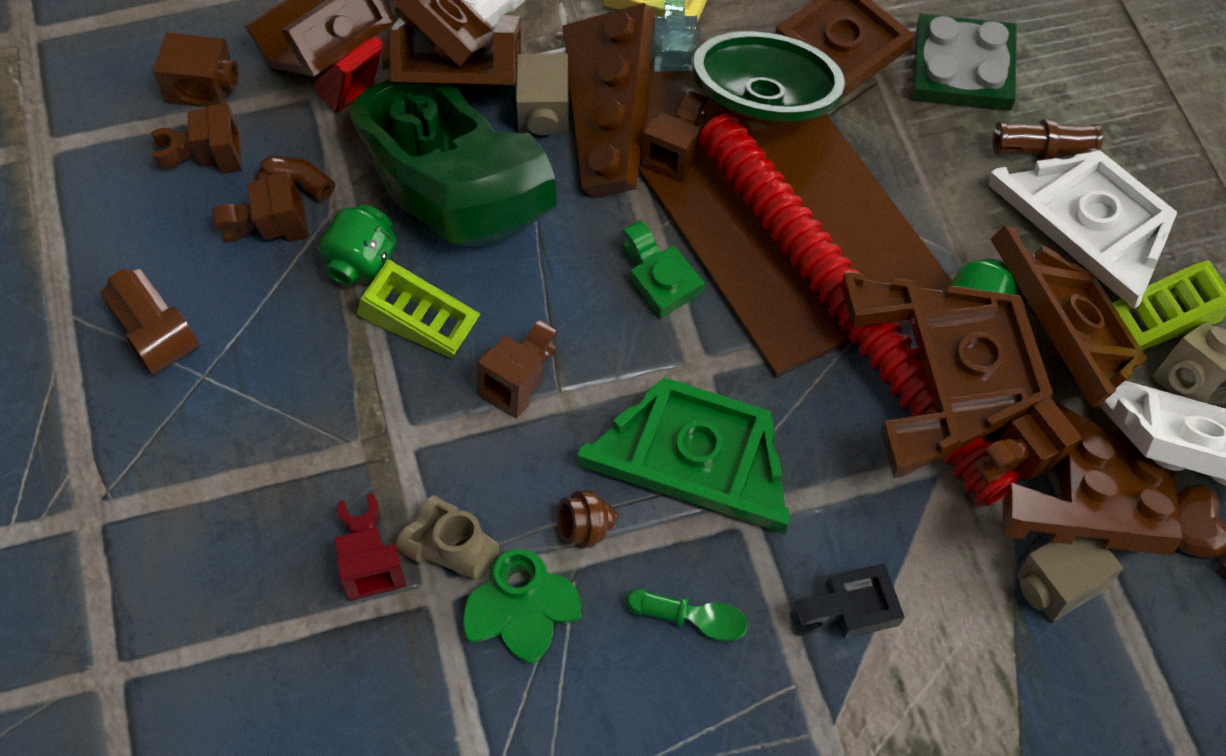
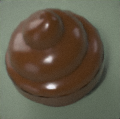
M590 490L575 491L571 497L561 499L557 508V526L562 541L565 544H575L579 549L592 548L597 543L603 541L608 531L615 527L616 519L619 518L618 513L606 501L601 500L599 495Z

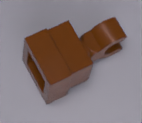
M688 89L675 117L661 113L657 120L652 118L643 133L641 166L680 182L684 181L693 161L699 153L698 136L701 132L700 125L706 116V113L701 110L708 99L706 95Z
M228 103L210 105L208 108L188 111V134L182 131L175 132L169 128H159L151 132L157 147L169 146L164 150H157L151 153L158 168L168 169L174 167L182 160L188 159L191 154H195L201 167L218 165L222 174L242 171L240 129Z
M287 171L269 175L266 179L247 183L250 206L245 204H223L212 209L214 228H222L224 242L240 240L247 233L252 232L255 227L258 228L265 241L281 236H286L289 242L309 237L304 200Z
M539 320L530 329L521 344L505 335L494 348H490L478 361L477 394L517 419L529 405L530 395L542 382L543 363L557 349L550 342L558 334V330Z
M1048 398L1033 405L1025 416L1012 421L999 440L985 449L989 456L977 461L974 466L987 483L996 481L1013 469L1026 482L1040 474L1044 475L1058 468L1083 438L1054 401Z

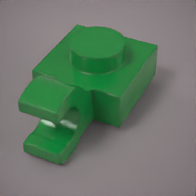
M642 220L623 229V234L628 240L622 243V248L626 255L637 265L630 271V281L659 319L703 294L704 281L675 245L660 252L653 234Z

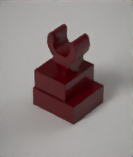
M372 493L367 494L369 505L367 512L359 517L349 515L344 500H340L337 504V512L342 526L351 533L334 538L340 578L349 601L406 587L396 544L383 546L377 527L380 521V509Z

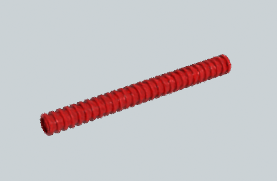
M724 113L711 119L699 133V145L707 150V155L711 160L716 161V167L720 172L725 173L728 183L734 184L735 192L743 196L745 205L753 208V215L756 219L762 220V227L765 231L771 232V238L774 243L781 244L780 249L785 256H791L790 263L794 268H801L799 271L801 278L805 281H810L809 287L813 293H820L819 301L824 306L830 305L829 314L832 318H840L838 324L842 331H850L848 337L852 344H860L858 350L861 356L870 357L868 363L871 369L880 370L879 379L881 382L891 384L889 392L894 397H901L899 401L903 410L910 409V417L937 413L918 347L911 348V337L908 334H900L902 326L898 321L852 327L841 283L844 273H859V271L855 269L850 270L852 267L851 261L847 257H841L842 250L838 245H831L832 237L830 234L822 232L823 227L818 220H812L813 213L811 210L803 207V200L800 196L794 195L793 187L788 183H784L785 179L782 173L775 171L774 163L766 159L763 149L757 147L756 140L753 137L748 136L747 129L739 124L737 116L732 113ZM986 435L941 457L945 465L952 464L954 466L952 474L956 479L963 478L965 480L963 484L964 490L967 493H975L974 503L977 507L989 506L1006 495L1011 484H1017L1019 480V474L1016 471H1009L996 481L987 483L975 468L974 464L977 461L989 456L985 449L994 444L993 442L986 443L984 441Z

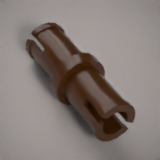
M1042 119L1039 124L998 122L995 125L996 130L993 132V150L996 155H1037L1041 160L1053 159L1056 155H1076L1099 151L1098 149L1102 148L1103 141L1102 129L1099 124L1061 125L1057 124L1054 119Z

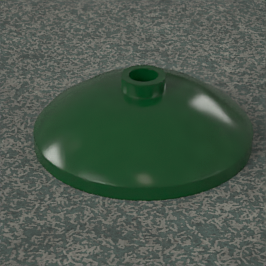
M743 31L713 37L701 44L696 50L692 64V74L696 84L713 103L742 119L759 124H798L819 118L839 104L845 86V79L841 69L825 53L802 41L773 33Z

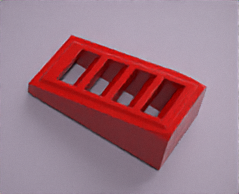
M377 36L365 40L316 78L313 84L314 89L335 113L341 112L364 90L374 86L383 44Z

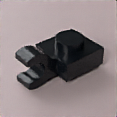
M885 563L829 576L825 584L828 594L795 601L797 611L790 613L797 636L810 635L830 625L839 623L844 639L900 626L905 618Z

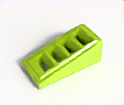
M389 259L361 297L357 310V315L372 324L452 359L480 317V313ZM391 291L400 295L394 305L385 301ZM410 300L419 303L411 316L403 312ZM430 308L437 311L438 314L430 326H427L421 320ZM448 317L458 320L447 338L439 333Z
M1206 260L1147 286L1140 305L1135 309L1123 299H1119L1112 304L1140 348L1144 350L1189 334L1206 321L1210 325L1222 322L1226 316V284L1211 262ZM1175 297H1179V299L1187 309V312L1184 313L1182 311L1177 301L1175 300ZM1157 304L1166 318V322H1162L1152 305ZM1137 311L1148 330L1142 333L1130 313Z

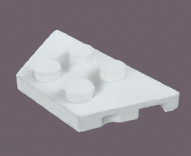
M1100 150L1076 154L1070 159L1053 158L1037 161L1035 170L1009 174L1006 167H1001L991 172L988 185L1133 309L1140 305L1173 226L1177 211Z
M1124 381L1109 398L1099 405L1145 457L1153 459L1158 465L1169 470L1182 471L1186 468L1210 475L1215 481L1226 486L1225 408L1129 381Z

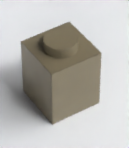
M568 54L517 55L516 104L519 133L528 132L537 135L569 133Z
M1076 536L1072 544L1050 541L1030 553L1017 573L1016 577L1020 581V588L1025 599L1036 610H1042L1051 623L1106 591L1124 569L1108 548H1104L1100 538Z

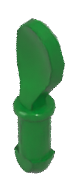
M644 588L633 589L625 597V604L634 615L639 617L646 615L675 622L679 627L684 626L685 621L694 624L706 638L717 642H735L743 638L749 629L748 618L743 612L727 603L711 602L701 606H689L688 598L676 599L647 592V589Z

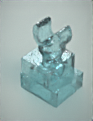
M663 0L664 17H655L654 71H692L695 52L701 46L697 16H685V0Z

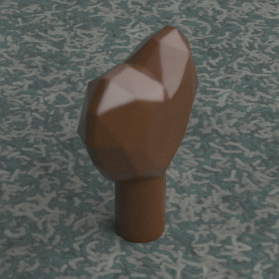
M1201 484L1186 486L1177 494L1183 540L1177 548L1184 553L1203 558L1214 559L1225 554L1226 524L1218 517L1219 502L1215 492Z

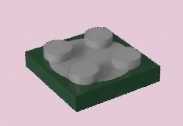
M919 13L916 26L912 100L1011 111L1015 102L1017 23Z

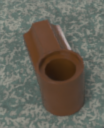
M124 268L108 277V282L100 293L109 310L127 332L125 336L151 375L200 347L194 333L175 306L170 308L167 306L141 269L127 270Z

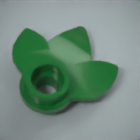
M524 549L509 550L501 554L493 562L489 572V581L475 589L468 597L464 612L466 637L470 643H477L501 634L503 643L515 657L528 664H535L550 647L554 622L568 623L581 619L580 597L573 583L567 578L547 572L544 562L535 553ZM515 573H524L530 578L525 586L519 588L511 586L508 580Z

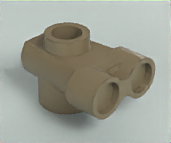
M431 496L424 502L416 521L407 525L402 530L396 542L398 553L419 564L430 560L454 570L459 575L469 576L476 580L481 579L498 556L500 548L496 540L482 532L479 522L473 514L466 511H458L456 506L437 496Z

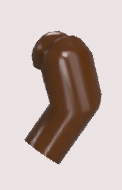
M270 155L259 163L262 168L255 175V179L258 181L266 179L269 175L287 171L294 183L319 202L327 200L335 189V181L304 158Z

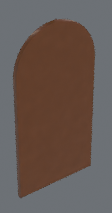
M707 40L676 46L650 60L643 133L652 118L657 120L661 113L675 117L688 89L705 95L693 78L692 64L696 50ZM708 98L701 110L706 113L700 125L701 130L714 117L730 112L720 108ZM827 113L808 122L787 125L759 124L737 116L739 124L747 129L748 136L753 137L756 140L757 147L763 149L766 159L774 163L775 171L782 173L785 179L784 183L790 184L794 189V195L800 196L803 200V207L811 210L813 213L812 220H818L822 224V232L830 234L832 237L831 245H838L842 250L841 257H847L851 261L852 267L850 270L855 269L859 273L865 274V280L892 283L893 278L913 280L915 286L919 288L947 290L948 285L952 282L951 278ZM642 134L639 163L640 175L774 376L778 378L850 343L851 341L848 337L850 331L841 330L838 324L840 318L835 319L831 317L828 311L830 305L824 306L819 301L820 293H813L809 287L810 281L803 280L799 274L801 268L797 269L791 265V256H785L781 252V244L774 243L771 238V232L765 231L761 224L762 220L755 218L752 213L753 208L745 205L743 196L735 192L734 184L728 183L725 173L720 172L716 167V161L708 157L707 150L699 145V153L693 161L689 173L684 181L680 182L641 166Z

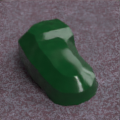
M387 79L367 88L351 103L350 118L395 204L421 219L447 242L464 247L495 244L523 231L539 218L553 211L557 206L556 178L545 150L528 132L519 134L493 131L483 115L469 106L454 83L391 82V79Z

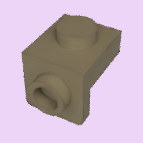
M1207 321L1180 340L1155 371L1153 379L1171 394L1205 403L1216 388L1226 381V329L1212 326Z

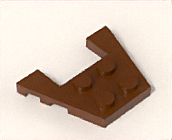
M844 273L841 287L852 327L901 320L910 321L937 412L935 414L884 421L881 434L893 478L903 477L1025 416L1033 405L1052 397L1053 392L1020 295L949 285L947 291L916 287L913 280L893 278L892 283L865 280V274Z
M1054 401L1083 438L1060 464L1061 499L1012 483L1003 499V535L1011 538L1025 539L1029 531L1050 533L1049 538L1051 542L1072 544L1076 536L1103 539L1101 542L1104 548L1172 555L1183 540L1174 470L1158 465L1153 459L1145 457L1133 443Z

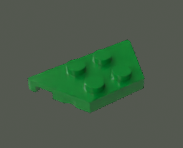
M664 377L645 393L641 403L628 407L613 420V427L592 445L587 442L580 448L577 455L578 466L786 534L790 513L789 508H786L781 484L782 470L779 455L775 451V432L771 411Z

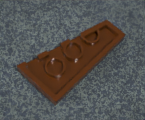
M646 3L562 25L565 52L568 54V77L582 189L592 198L637 189L655 12Z

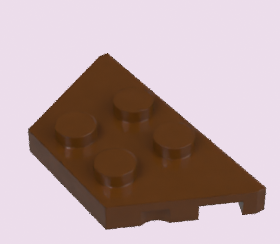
M1004 225L990 239L1024 294L1023 303L1034 317L1039 319L1050 337L1049 346L1061 361L1065 362L1091 407H1098L1147 359L1146 355L1091 272L1075 263L1066 261L1058 253L1044 245L1033 254L1026 250L1021 243L1018 231L1011 226Z

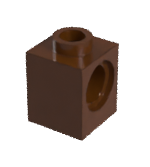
M166 32L153 70L165 103L208 108L210 105L225 103L229 90H235L238 82V64L235 60L231 59L226 40L223 38Z

